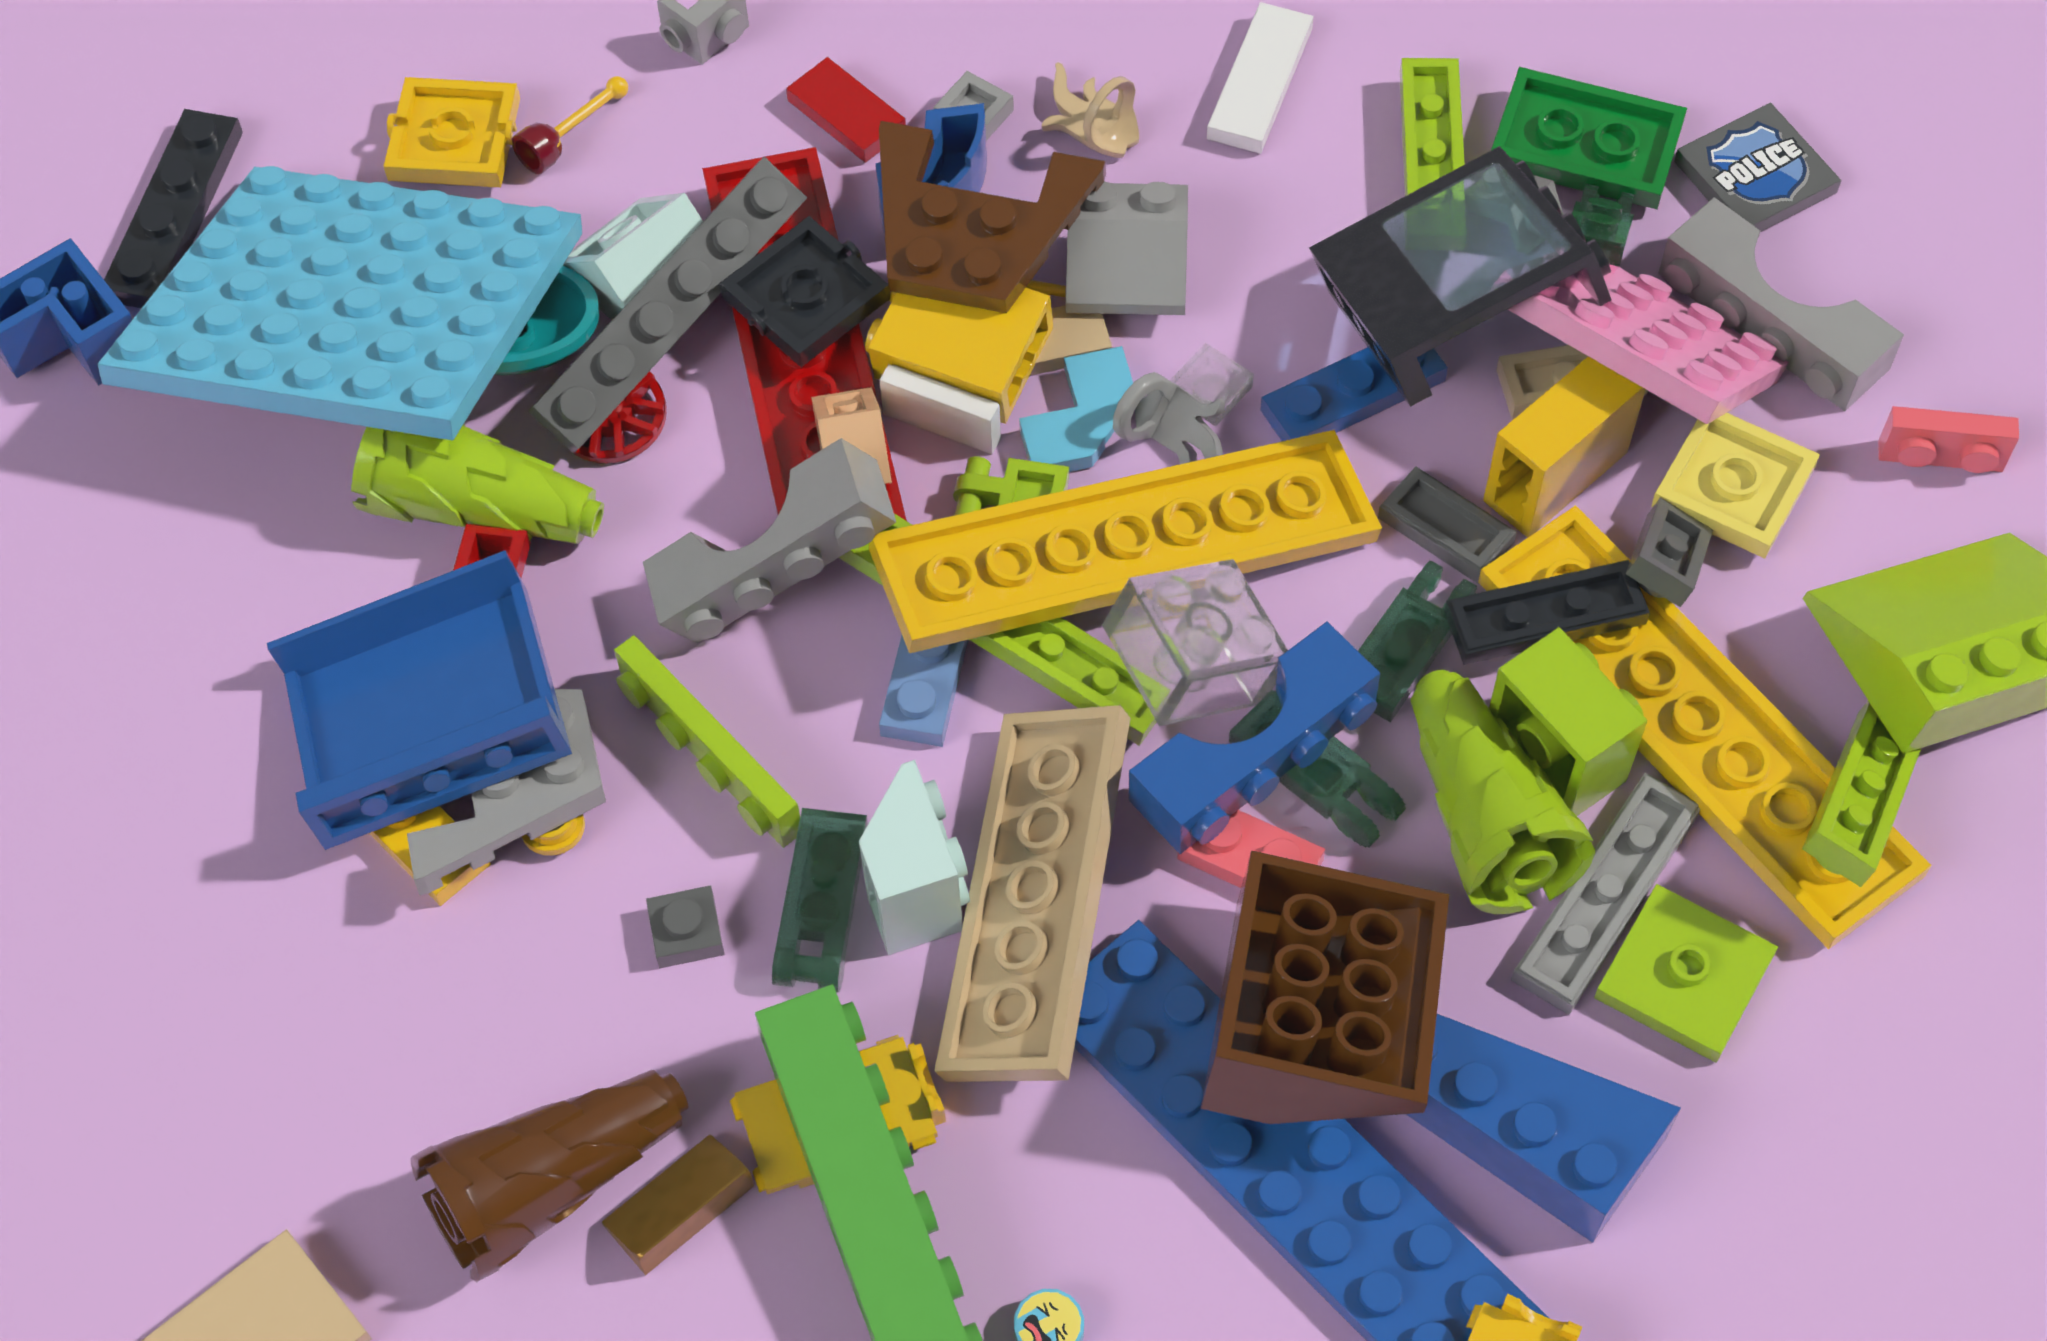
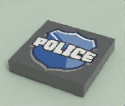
M1771 102L1678 148L1674 160L1676 165L1708 201L1715 197L1759 229L1760 232L1836 194L1842 181Z

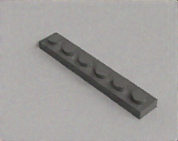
M764 156L528 412L572 453L577 451L721 293L719 283L750 261L807 197Z

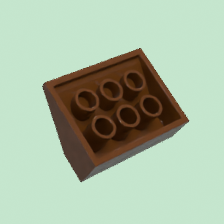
M1251 850L1236 906L1201 1109L1266 1124L1424 1113L1428 1102L1450 894Z

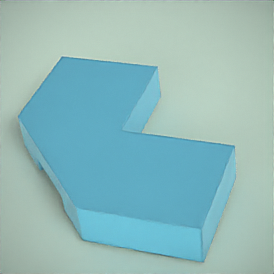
M1122 346L1064 358V371L1075 407L1019 418V430L1028 461L1068 466L1069 472L1094 466L1104 452L1105 444L1115 432L1113 429V415L1117 404L1125 391L1133 384Z

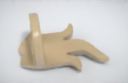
M1057 62L1055 64L1056 73L1053 94L1056 106L1062 115H1051L1046 118L1041 125L1042 130L1065 132L1096 152L1114 158H1123L1127 148L1134 147L1139 143V128L1133 109L1136 92L1134 83L1123 76H1118L1109 80L1096 92L1094 87L1095 77H1093L1083 85L1084 100L1069 92L1065 68L1061 63ZM1118 89L1119 93L1116 104L1106 99L1113 90Z

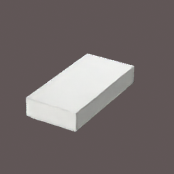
M888 364L880 378L884 415L993 454L1001 439L1000 406L997 402L899 366Z

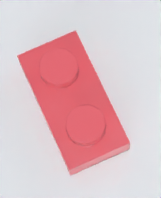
M1892 406L1878 440L1879 461L1900 462L1910 467L1932 465L1963 468L1972 473L2003 472L2019 440V421L2016 417Z
M1237 810L1230 816L1227 826L1216 838L1203 845L1197 841L1182 854L1178 853L1177 859L1241 888L1251 850L1321 866L1324 860L1325 848Z

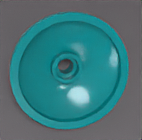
M561 267L494 375H516L547 368L566 359L587 342L598 324L599 305L594 288L582 275L568 267Z

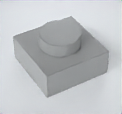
M966 71L933 109L984 103L987 141L1014 111L1013 95Z

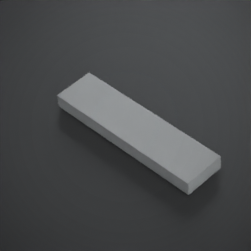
M1644 773L1595 847V855L1590 867L1572 887L1568 888L1515 968L1511 981L1570 1015L1699 816L1700 808L1698 804L1688 796Z

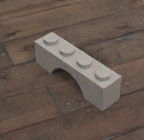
M1713 197L1668 237L1658 274L1664 277L1670 286L1679 293L1687 294L1697 303L1718 312L1724 318L1722 325L1727 328H1733L1741 335L1749 332L1771 342L1777 348L1774 356L1783 362L1788 361L1789 363L1786 368L1807 383L1816 395L1830 400L1843 411H1846L1890 370L1904 334L1856 299L1836 306L1816 307L1794 302L1777 293L1766 283L1756 265L1755 246L1760 230Z
M840 438L790 469L789 487L784 505L770 528L754 542L740 549L726 551L690 532L643 561L659 625L696 643L713 638L720 634L728 624L751 610L768 605L774 596L801 580L817 575L825 565L843 554L871 542L876 534L896 523L878 461Z

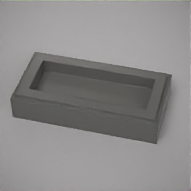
M1417 466L1379 506L1378 519L1477 584H1479L1478 580L1481 569L1506 553L1514 544L1517 531Z

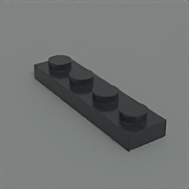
M184 108L104 278V281L123 305L142 309L192 246L243 134L238 118Z

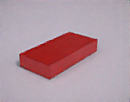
M829 57L823 59L786 88L788 102L864 163L880 152L879 125L881 121L906 125L905 117Z

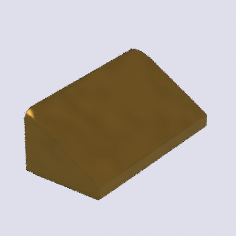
M709 1134L602 1221V1225L646 1276L753 1188L754 1184L751 1173L735 1155Z

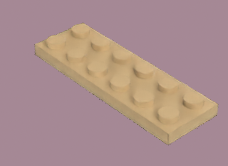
M1121 705L1004 714L969 890L970 902L966 906L934 1070L946 1082L1069 1080L1131 719Z

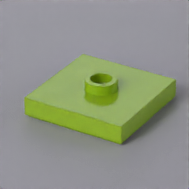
M1656 884L1597 988L1594 998L1717 1063L1770 965L1778 946Z

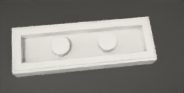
M1263 2L1259 3L1207 126L1208 140L1259 154L1262 153L1311 34L1314 16Z

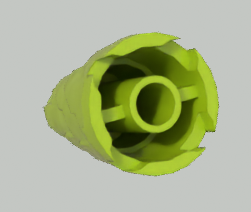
M464 424L454 440L366 427L353 469L351 492L366 496V498L358 497L356 501H352L356 509L375 516L411 523L414 519L460 527L466 526L467 523L516 531L525 530L528 533L529 540L534 536L579 544L584 539V536L595 537L604 514V503L596 500L595 489L554 471L555 465L499 444V440L472 430Z
M1436 670L1426 674L1417 683L1410 701L1418 724L1420 750L1437 790V793H1435L1437 806L1451 840V853L1472 905L1483 912L1491 914H1512L1533 909L1527 894L1543 888L1548 900L1551 901L1568 890L1569 887H1572L1590 867L1595 855V848L1591 842L1593 839L1584 823L1567 807L1537 760L1530 761L1500 717L1497 719L1494 717L1468 677L1463 678L1458 673L1447 670Z

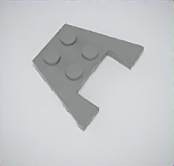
M555 689L572 754L473 792L474 818L407 833L413 878L419 895L428 894L442 887L441 877L467 864L475 870L495 859L494 850L525 834L533 840L606 802L582 690Z

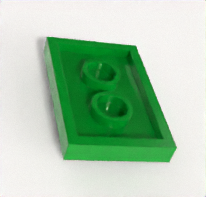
M1519 67L1491 150L1500 146L1515 164L1522 160L1525 161L1533 175L1553 180L1554 184L1658 210L1687 108Z

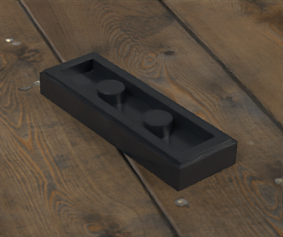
M1629 560L1446 600L1444 613L1463 665L1523 652L1558 627L1574 641L1647 624L1650 612L1639 584L1635 579L1626 575L1630 563Z

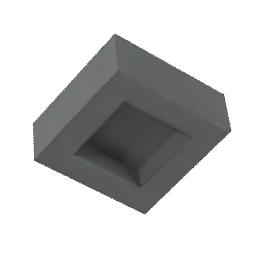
M711 885L646 898L659 969L725 955Z

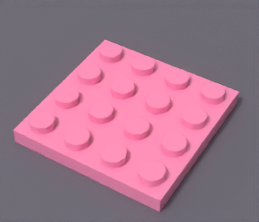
M1603 248L1601 249L1611 268V273L1603 276L1612 299L1610 302L1600 306L1578 279L1571 275L1507 309L1705 424H1709L1778 383L1789 363L1788 361L1783 362L1774 356L1777 348L1768 340L1749 332H1745L1743 335L1734 332L1722 325L1724 318L1715 310L1698 303H1692L1690 306L1670 296L1672 289L1665 282L1647 274H1640L1639 277L1619 267L1621 260L1616 255ZM1552 259L1501 277L1496 289Z

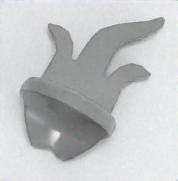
M1153 372L1137 379L1125 391L1113 415V429L1116 435L1130 442L1153 438L1175 452L1180 464L1197 461V452L1189 443L1200 449L1205 459L1223 455L1221 442L1218 435L1201 417L1213 418L1222 414L1225 402L1223 399H1217L1210 404H1204L1179 385ZM1135 410L1136 428L1132 429L1131 418Z

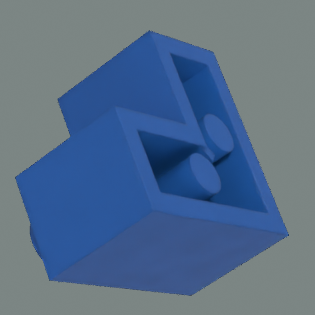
M69 238L0 278V357L14 376L19 378L69 348L98 386L101 385L102 381L97 364L133 318L82 251Z

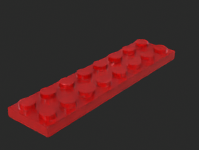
M816 147L765 156L807 199L756 255L808 216L838 240ZM763 157L702 168L711 212ZM732 307L777 515H779L788 492L790 469L821 451L811 397L870 387L876 400L877 396L859 324L801 368L766 336H762L754 325L750 326L747 319ZM883 425L892 483H886L885 487L894 514L907 521Z

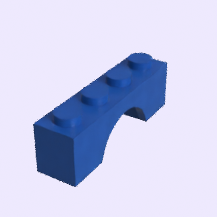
M1326 621L1278 658L1275 690L1282 709L1268 728L1250 739L1230 744L1207 743L1179 732L1129 770V802L1179 854H1182L1197 841L1202 845L1212 841L1225 829L1233 813L1246 803H1249L1250 806H1255L1264 801L1275 790L1279 783V778L1296 765L1300 768L1309 766L1325 751L1329 743L1328 740L1345 727L1350 731L1354 730L1369 719L1377 707L1376 697L1380 672Z

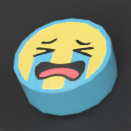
M1041 1289L1030 1293L1020 1302L1014 1315V1336L1016 1341H1083L1084 1315L1080 1305L1071 1295L1058 1289Z

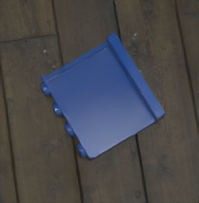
M506 550L267 643L268 651L284 673L306 789L295 793L298 810L325 850L572 754L528 591Z

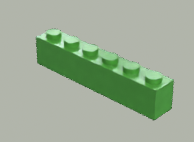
M831 984L755 1012L761 1041L871 1341H983L976 1323L972 1322L963 1326L953 1300L964 1296L957 1271L950 1256L937 1259L928 1235L939 1230L937 1220L925 1190L913 1194L904 1169L914 1166L913 1158L901 1127L888 1130L880 1106L890 1103L889 1095L877 1064L865 1067L856 1044L865 1041L866 1036L853 1001L841 1005L835 987Z

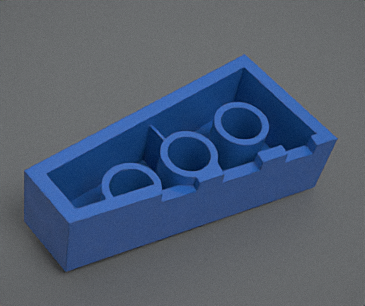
M1437 1014L1427 1106L1424 1113L1406 1115L1593 1243L1666 1140L1681 1107Z

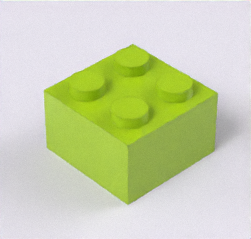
M1560 627L1499 667L1489 709L1496 719L1500 717L1528 759L1530 761L1537 760L1567 807L1576 816L1627 781L1648 721L1644 717L1642 708L1635 697L1624 689H1618L1602 673L1593 653L1585 645L1578 642L1574 643Z

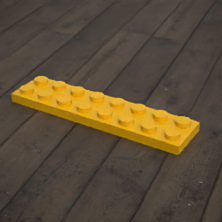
M1330 430L880 532L869 542L868 549L910 654L1377 542L1382 527L1335 430Z
M1575 505L1482 568L1478 583L1486 591L1625 560L1630 562V559ZM1640 587L1650 612L1647 624L1578 639L1573 642L1585 645L1595 656L1602 673L1618 689H1624L1631 693L1640 704L1644 717L1648 721L1638 751L1677 791L1688 796L1698 804L1700 808L1699 815L1829 950L1922 880L1932 865L1893 826L1876 871L1862 887H1859L1842 875L1826 870L1815 857L1802 850L1835 767L1672 602L1666 598L1654 597Z

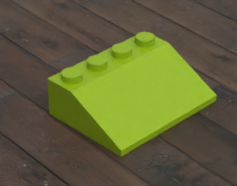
M2010 532L1807 591L1802 598L1902 754L2047 708V556Z

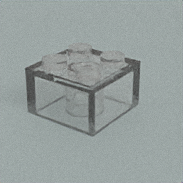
M1234 559L1131 577L1128 579L1102 624L1159 726L1263 704L1276 685L1278 658L1288 651Z

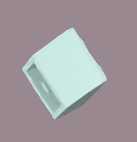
M915 760L901 765L859 840L867 898L888 955L961 932L963 926L961 906L967 905L970 902L964 876L968 875L966 862L957 838L952 837L948 839L942 821V819L946 818V811L935 780L923 783Z

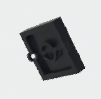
M810 216L719 283L722 298L745 317L750 326L754 325L762 336H766L801 368L890 300L889 284L862 262L861 253L856 245L849 240L843 244L840 243Z

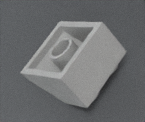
M1104 181L1097 192L1092 190L1080 206V215L1067 233L1066 313L1185 315L1188 185L1168 184L1165 182L1130 184Z

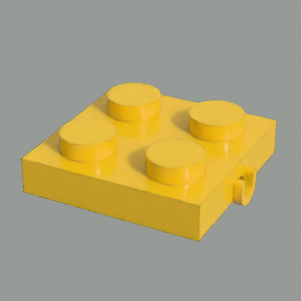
M405 77L397 112L389 113L387 117V133L390 141L383 167L388 181L501 188L510 145H513L512 135L513 132L517 131L515 121L520 103L517 83Z

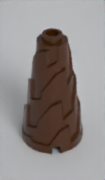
M653 1069L608 1088H598L580 1096L544 1105L485 1129L456 1136L440 1144L429 1146L410 1158L411 1167L416 1181L428 1174L430 1175L435 1188L422 1194L424 1202L442 1237L462 1269L472 1264L470 1278L478 1282L499 1271L504 1264L515 1258L531 1241L570 1216L596 1190L643 1158V1152L681 1127L682 1116L680 1113L689 1108L688 1101L680 1084L671 1073L661 1077Z

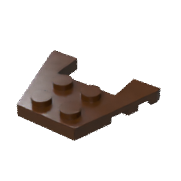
M881 121L879 125L887 278L890 291L1007 313L1049 257L1048 250L1063 229L1069 230L1079 217L1080 206L1092 190L1097 192L1104 183L1106 177L1105 161L1053 152L1039 200L1036 203L922 182L934 146L933 131Z

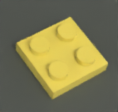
M1725 413L1709 424H1705L1697 419L1655 492L1651 507L1656 504L1659 498H1662L1713 529L1712 535L1765 559L1813 473L1820 454L1729 413Z

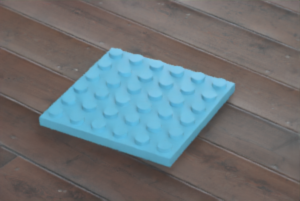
M254 166L97 365L102 384L454 440L583 234L581 214L557 211L549 206L530 207L502 203L494 198L475 199L447 195L439 190L420 191L393 187L384 182L365 183L338 179L330 174L311 175L284 171L275 166Z

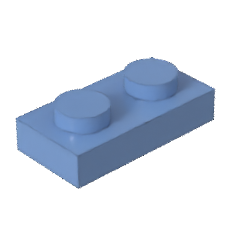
M901 635L879 722L881 737L943 747L968 640L909 654Z

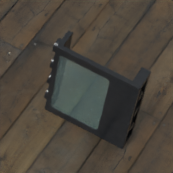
M1500 146L1309 247L1329 294L1410 407L1432 396L1417 357L1571 275L1578 279L1600 306L1612 300L1603 277L1611 273V268L1600 245L1594 239L1586 243L1584 234L1574 216L1570 212L1562 215L1560 207L1547 186L1539 189L1535 177L1525 161L1522 160L1515 164Z

